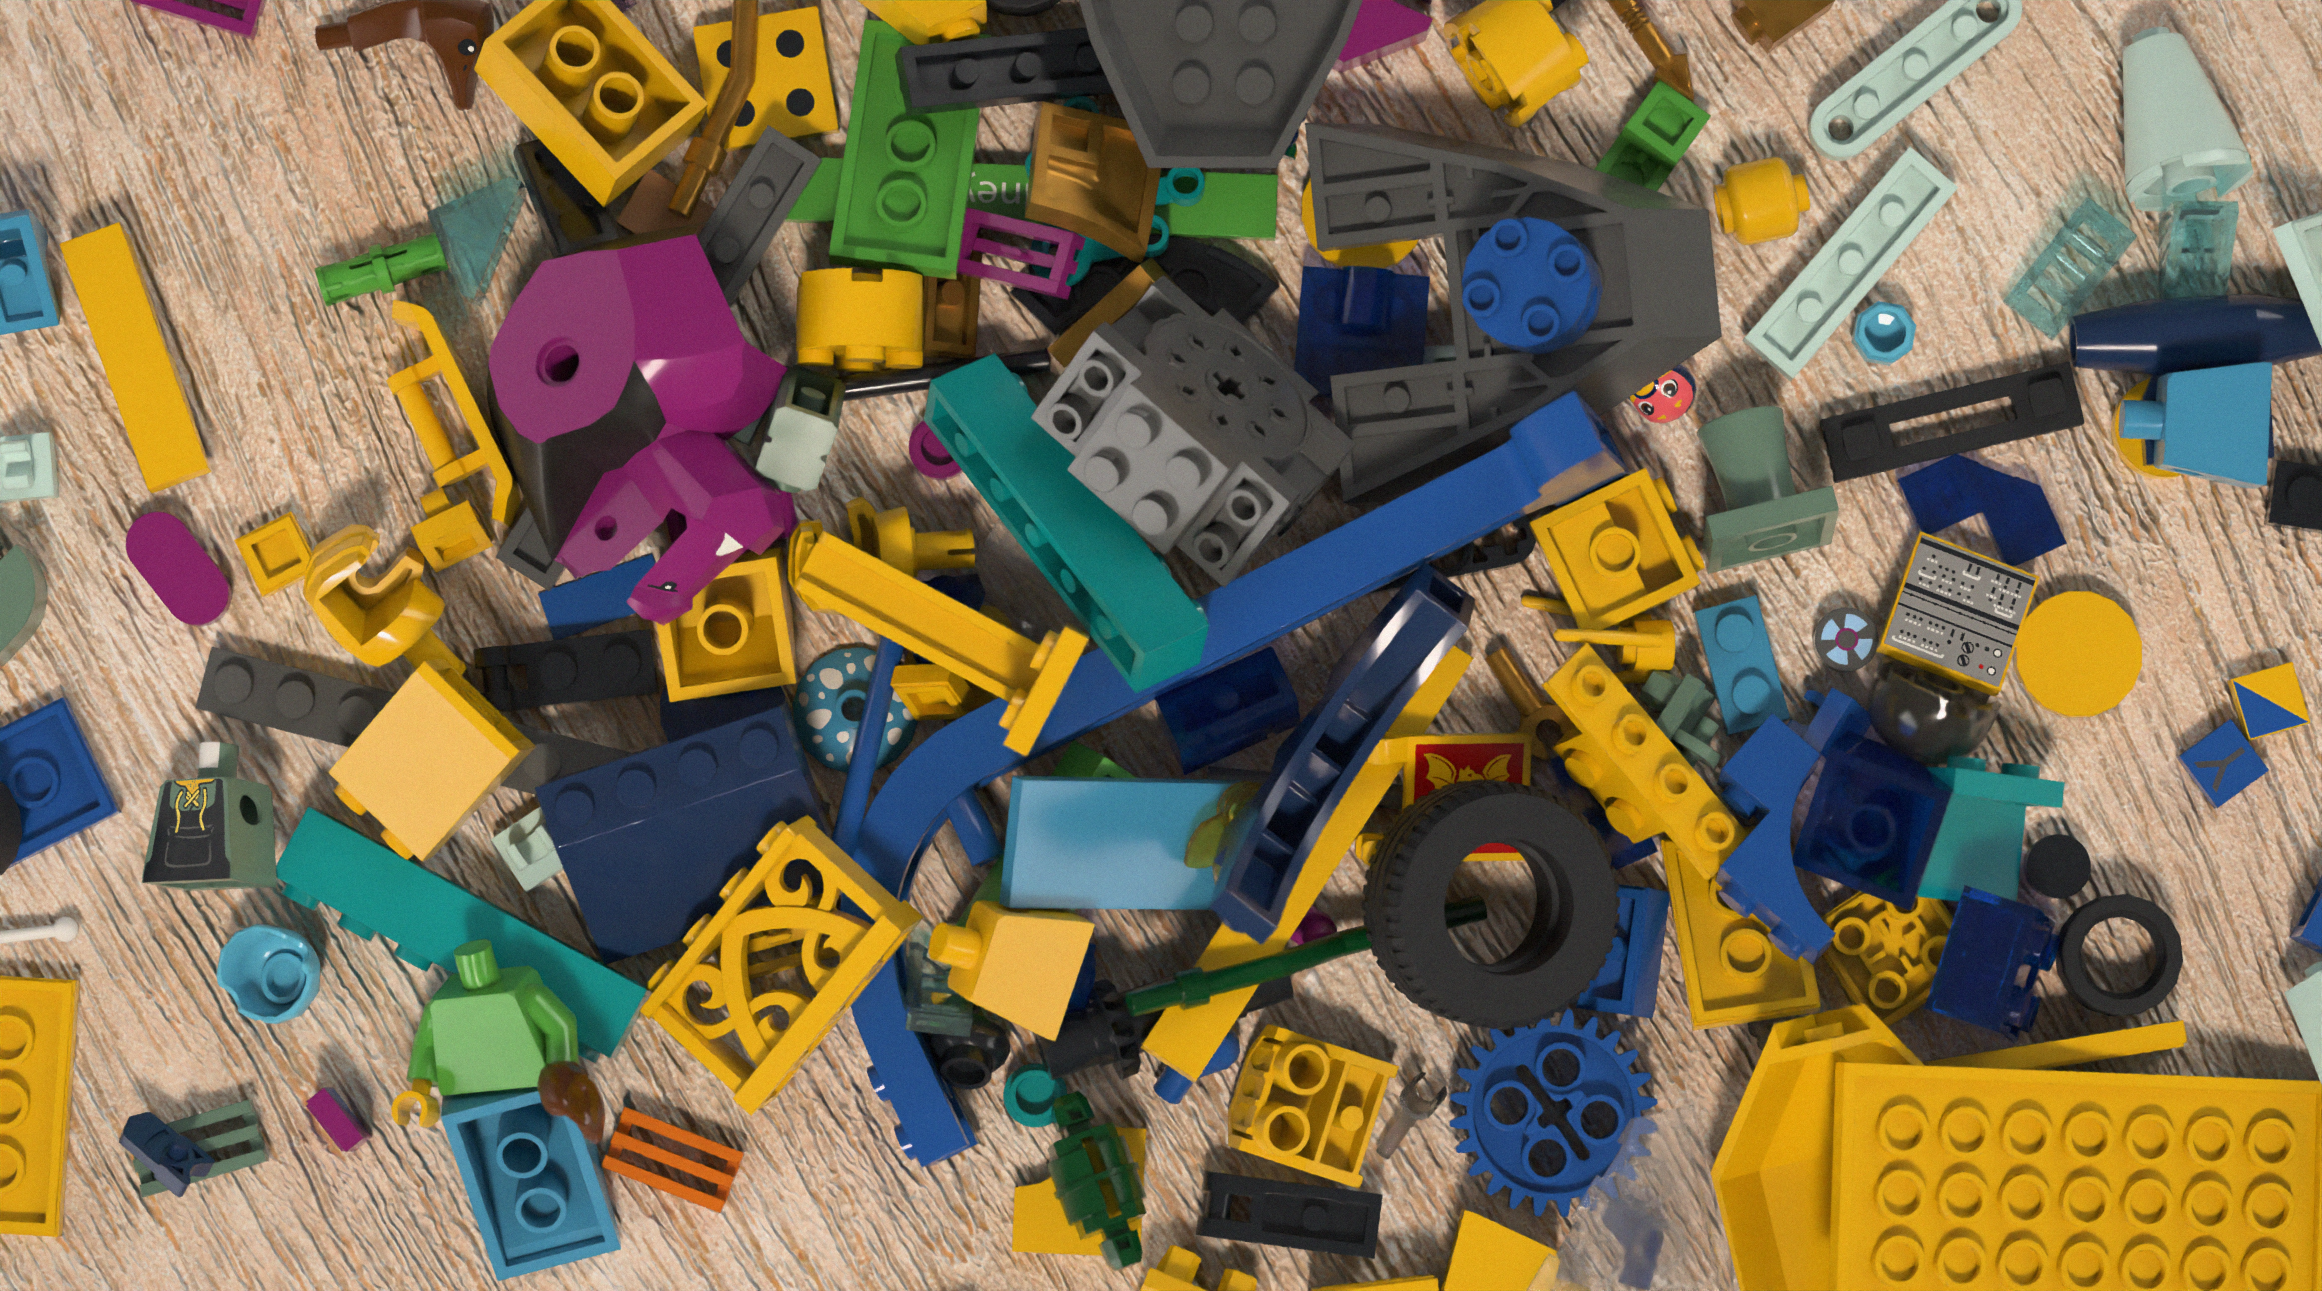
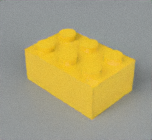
M534 0L484 40L474 68L477 74L603 207L607 206L696 132L708 106V103L611 0Z

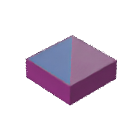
M333 1087L322 1088L306 1101L308 1103L306 1107L341 1152L356 1151L372 1138Z

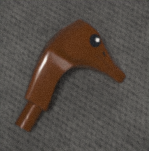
M385 0L351 13L347 17L346 22L316 26L315 39L320 51L352 46L354 52H360L403 38L425 42L441 62L451 86L454 105L458 110L463 111L470 110L473 107L475 84L478 76L474 68L484 40L494 33V15L491 4L481 0Z

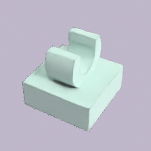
M45 432L0 437V503L59 498L54 435Z
M541 806L491 839L526 893L531 892L564 870L555 850Z

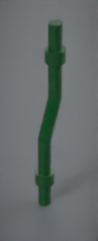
M1478 895L1444 904L1446 927L1451 929L1487 919V908L1482 896ZM1361 925L1338 931L1275 954L1205 972L1199 966L1173 973L1171 981L1126 992L1128 1010L1132 1017L1177 1005L1182 1010H1187L1209 1004L1211 996L1277 980L1343 956L1370 950L1372 943L1368 941L1365 933L1368 931L1367 926Z

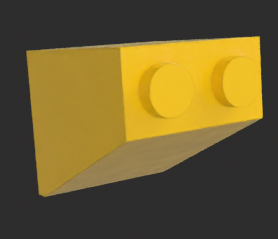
M443 658L424 661L328 773L339 782L333 789L335 794L351 810L360 816L368 810L386 827L380 835L395 852L406 860L415 855L421 861H424L436 854L536 746Z

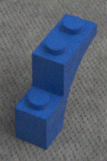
M1772 713L1721 769L1717 784L1724 790L1721 793L1724 802L1744 819L1750 820L1754 815L1761 822L1720 866L1715 882L1722 887L1719 895L1729 907L1745 918L1754 914L1771 929L1768 937L1781 952L1793 960H1798L1802 956L1810 964L1814 965L1830 947L1835 932L1816 913L1801 888L1792 860L1790 827L1795 801L1805 783L1815 772L1821 754Z

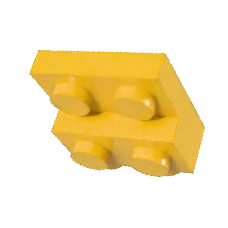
M1646 468L1529 523V527L1578 629L1606 630L1639 613L1642 614L1680 596L1701 584L1697 572L1705 569L1701 555L1689 534L1679 538L1669 517L1670 514L1677 511L1674 499L1663 478L1659 477L1651 480Z

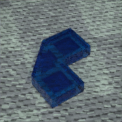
M1953 454L1895 481L1918 533L1921 531L1932 535L1980 514L2001 562L2013 567L2067 544L2040 485L1981 465L1980 462L1964 456Z

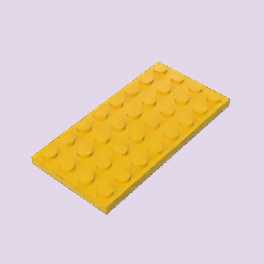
M1836 1062L1829 1291H2322V1084L2320 1081Z

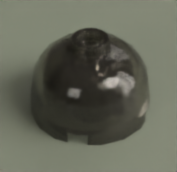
M1885 655L1881 659L1871 682L1867 705L1869 720L1879 739L1893 748L1890 757L1897 763L1914 770V767H1927L1928 763L1947 765V756L1969 757L1982 745L1992 729L2001 708V703L1996 701L1987 704L1990 695L1928 671L1906 668L1907 663Z

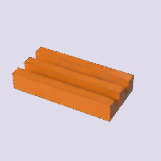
M624 1107L620 1116V1122L616 1131H614L610 1142L611 1145L601 1167L722 1213L745 1152L629 1107ZM633 1124L727 1160L724 1172L629 1136ZM623 1149H628L718 1184L715 1195L621 1160L620 1157Z

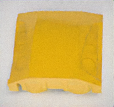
M1267 1024L1247 1051L1228 1110V1146L1360 1189L1363 1176L1358 1174L1389 1078H1396L1399 1066Z

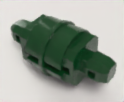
M1075 1091L1054 1099L1051 1113L1057 1132L1063 1131L1065 1138L1052 1143L1047 1149L1051 1158V1162L1047 1164L1056 1189L1054 1196L1056 1200H1060L1069 1226H1076L1080 1240L1101 1234L1103 1242L1098 1246L1106 1263L1114 1271L1140 1263L1143 1249L1138 1231H1130L1128 1224L1141 1219L1147 1213L1142 1201L1147 1196L1138 1174L1139 1165L1133 1161L1125 1137L1118 1136L1113 1122L1092 1127L1090 1121L1095 1118V1115L1087 1098L1081 1092Z

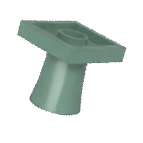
M1761 406L1732 412L1706 423L1697 431V437L1712 465L1727 507L1725 512L1706 516L1701 551L1708 574L1832 543L1839 512L1833 486L1796 494L1786 447L1782 408Z

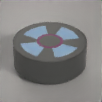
M1845 607L1829 612L1818 622L1813 633V648L1817 658L1827 668L1842 673L1853 672L1867 665L1876 654V648L1879 643L1878 630L1872 619L1864 612L1855 608Z

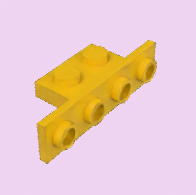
M1587 642L1582 644L1542 684V687L1577 727L1568 731L1552 748L1565 762V768L1570 777L1579 785L1586 787L1605 809L1609 823L1619 833L1627 836L1635 844L1666 832L1705 880L1712 878L1719 871L1720 866L1749 834Z

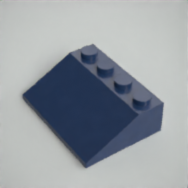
M788 702L544 782L535 787L555 850L604 965L683 940L688 931L705 914L709 913L714 917L725 904V901L719 896L721 890L743 867H746L749 871L754 868L763 856L756 850L758 844L778 822L784 821L789 826L804 816L809 815L817 823L816 827L832 840V833ZM791 860L784 871V882L787 887L792 890H799L802 883V875L807 874L812 883V897L822 894L824 892V883L821 872L808 860ZM766 889L749 909L773 904L767 895Z

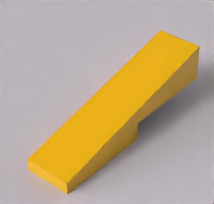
M120 222L59 243L148 490L152 494L210 473L211 469L175 359L168 351L131 237Z

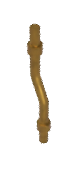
M733 0L730 76L701 137H693L683 158V162L687 167L667 207V210L681 218L690 220L710 176H718L728 155L723 148L755 82L758 0Z

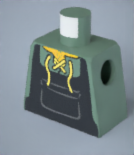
M221 742L200 743L198 777L166 780L160 786L143 869L142 883L183 891L276 887L272 791L268 785L237 779L238 745Z

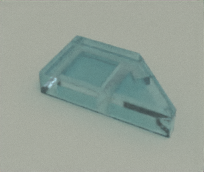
M910 942L906 972L905 1030L970 1037L973 1003L948 987L947 979L951 968L943 969L927 957L928 949L919 942Z

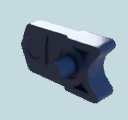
M151 1112L130 1116L119 1138V1143L154 1173L153 1177L179 1198L183 1197L191 1182L190 1177L207 1176L215 1162L210 1155L190 1139L176 1133Z

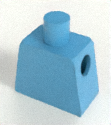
M2258 362L2165 374L2158 378L2156 401L2122 400L2119 411L2120 438L2154 440L2153 462L2155 468L2242 488L2256 489L2266 486L2272 362Z

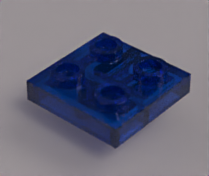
M1303 266L1294 371L1319 392L1316 397L1333 398L1330 377L1333 375L1423 364L1430 276L1395 274L1392 270L1368 266H1342L1338 269Z

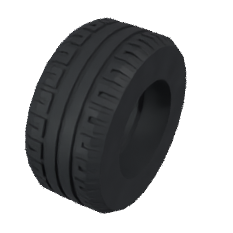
M1478 779L1458 781L1456 784L1450 783L1442 786L1441 789L1429 791L1428 796H1420L1415 800V804H1410L1403 809L1402 815L1395 817L1392 821V827H1387L1383 832V839L1378 840L1375 847L1377 849L1376 854H1372L1369 860L1371 866L1370 870L1366 869L1365 878L1368 881L1367 885L1363 886L1362 894H1365V900L1362 901V909L1366 911V915L1363 916V922L1368 930L1365 932L1367 939L1372 943L1370 947L1372 954L1377 956V964L1386 972L1385 976L1389 982L1395 983L1394 987L1400 993L1405 994L1406 998L1412 1003L1418 1004V1007L1448 1020L1476 1027L1511 1029V1027H1525L1526 1024L1534 1025L1539 1023L1541 1019L1554 1017L1555 1012L1561 1013L1567 1008L1568 1003L1573 1004L1580 998L1579 994L1581 992L1585 993L1590 987L1589 982L1591 980L1595 981L1599 976L1600 967L1604 968L1607 961L1605 956L1613 948L1611 942L1613 938H1616L1617 929L1614 928L1615 922L1618 923L1620 914L1617 913V907H1620V897L1616 896V892L1619 891V882L1615 881V876L1617 875L1615 867L1610 865L1612 861L1610 852L1605 850L1606 844L1602 838L1597 837V830L1593 825L1588 824V819L1584 815L1577 813V809L1571 804L1565 803L1564 799L1553 796L1543 789L1519 783ZM1487 843H1502L1515 848L1525 859L1532 872L1537 893L1536 912L1527 936L1511 954L1493 964H1477L1464 958L1456 949L1449 936L1444 916L1445 895L1454 871L1465 857Z

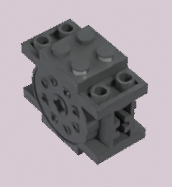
M1164 275L1150 286L1136 307L1112 326L1105 321L1091 333L1031 415V418L1076 457L1067 469L1163 555L1176 545L1224 588L1237 577L1256 552L1276 534L1281 537L1294 525L1356 445L1352 439L1310 404L1319 393L1312 385L1224 308L1211 317Z

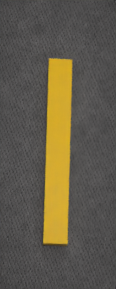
M1453 646L1405 705L1387 732L1424 734L1474 658ZM1367 761L1365 762L1325 825L1308 856L1287 900L1278 928L1263 945L1247 934L1232 931L1222 923L1193 968L1200 966L1203 972L1282 951L1394 781L1404 762L1389 765H1373ZM1260 984L1211 996L1209 1004L1182 1010L1179 1005L1166 1008L1141 1048L1195 1083Z

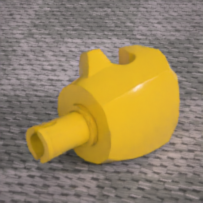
M863 497L846 502L847 515L852 530L853 546L906 574L918 577V571L975 568V554L972 553L971 549L974 548L972 527L964 528V530L915 533L914 527H910L906 505L876 513ZM810 519L800 520L789 533L786 576L792 588L824 530L820 519L810 521ZM794 589L796 595L811 611L843 615Z
M350 524L315 546L306 568L303 595L319 622L342 648L363 662L375 667L387 664L401 654L416 669L424 661L444 658L458 673L463 675L467 667L466 664L459 660L431 629L440 618L445 602L444 599L420 581L424 568V556L421 552L408 546L384 573L374 578H366L359 573L358 569L366 563L380 543V534L369 526Z

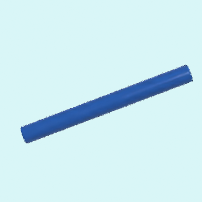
M883 635L880 637L832 835V841L852 859H854L894 692L890 683L895 666H900L904 651L903 646Z

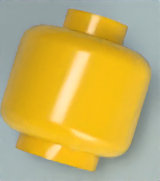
M1769 157L1731 165L1725 169L1722 183L1713 185L1714 204L1722 234L1732 233L1735 240L1742 245H1753L1793 236L1798 230L1800 222L1799 213L1810 210L1809 193L1803 173L1791 175L1787 163L1779 157Z

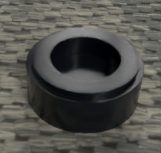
M2062 834L2046 836L2036 841L2028 850L2024 860V874L2031 888L2041 896L2051 899H2062L2078 893L2086 885L2091 872L2090 857L2085 847L2078 840Z

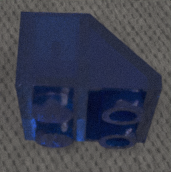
M1964 885L1924 1009L1933 1015L2017 1044L2021 1031L2030 1033L2039 1011L2041 997L2034 995L2033 992L2040 970L2049 972L2057 956L2060 935L2053 933L2056 923L2039 908Z

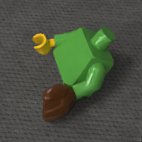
M473 940L454 949L453 954L459 973L450 976L434 996L426 1002L413 1040L406 1078L407 1081L412 1083L411 1091H404L399 1094L393 1101L391 1111L395 1123L407 1126L411 1118V1107L415 1102L419 1101L422 1108L419 1125L426 1128L433 1126L440 1117V1106L437 1100L430 1095L432 1087L438 1086L440 1095L444 1096L538 1086L540 1100L544 1108L551 1115L567 1116L576 1123L585 1139L594 1144L600 1143L603 1138L605 1124L604 1100L596 1083L588 1078L589 1074L579 1065L577 1019L574 1013L548 987L543 985L538 971L534 968L519 966L498 969L490 940Z

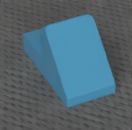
M30 209L0 214V335L57 326L60 323L61 312L46 261L47 230Z

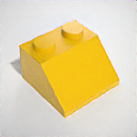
M782 547L765 550L761 555L755 552L743 553L693 597V609L664 626L656 622L669 702L797 683L793 612Z

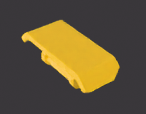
M393 300L392 319L400 325L421 331L433 353V356L392 375L386 382L393 396L398 395L435 470L432 475L438 487H449L489 466L496 479L491 518L511 528L523 494L492 423L444 326L427 309L409 302ZM443 373L480 447L479 450L460 459H457L421 386L425 381Z

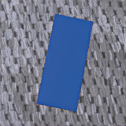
M651 554L613 567L609 571H602L578 581L553 588L552 591L547 590L538 593L553 639L560 640L635 614L636 612L626 601L630 598L635 586L655 565L653 555Z

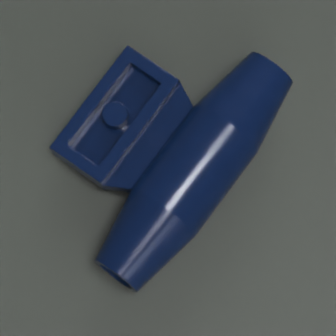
M2232 294L2146 299L2071 316L2069 324V346L2073 367L2150 375L2151 377L2141 398L2142 401H2156L2157 381L2159 377L2165 374L2258 362H2272L2273 366L2322 355V347L2302 299L2259 294ZM2271 401L2268 459L2274 458ZM2141 439L2143 466L2154 465V440Z

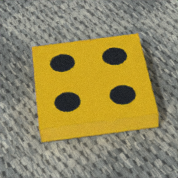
M818 6L758 16L755 82L723 148L726 152L754 148L768 125L793 141L840 133ZM732 20L693 27L704 98L708 103L706 108L708 120L730 76Z

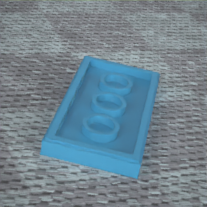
M1012 776L999 903L1008 908L1212 910L1209 908L1221 869L1213 861L1225 827L1251 799L1252 784L1243 780Z

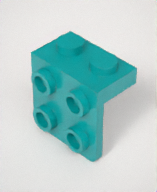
M1947 756L1946 768L1914 767L1902 880L1905 893L1910 896L1998 907L2012 906L2018 894L2026 807L2062 808L2065 782L2039 779L2040 767L2002 763L2001 774L1985 772L1986 760L1971 757Z

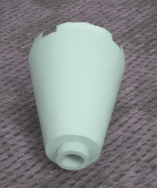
M2153 27L2134 35L2132 38L2133 43L2123 51L2125 191L2129 202L2134 201L2136 209L2141 211L2162 212L2183 209L2199 204L2196 196L2198 192L2216 187L2219 198L2245 184L2254 173L2251 156L2184 35L2170 33L2167 27Z

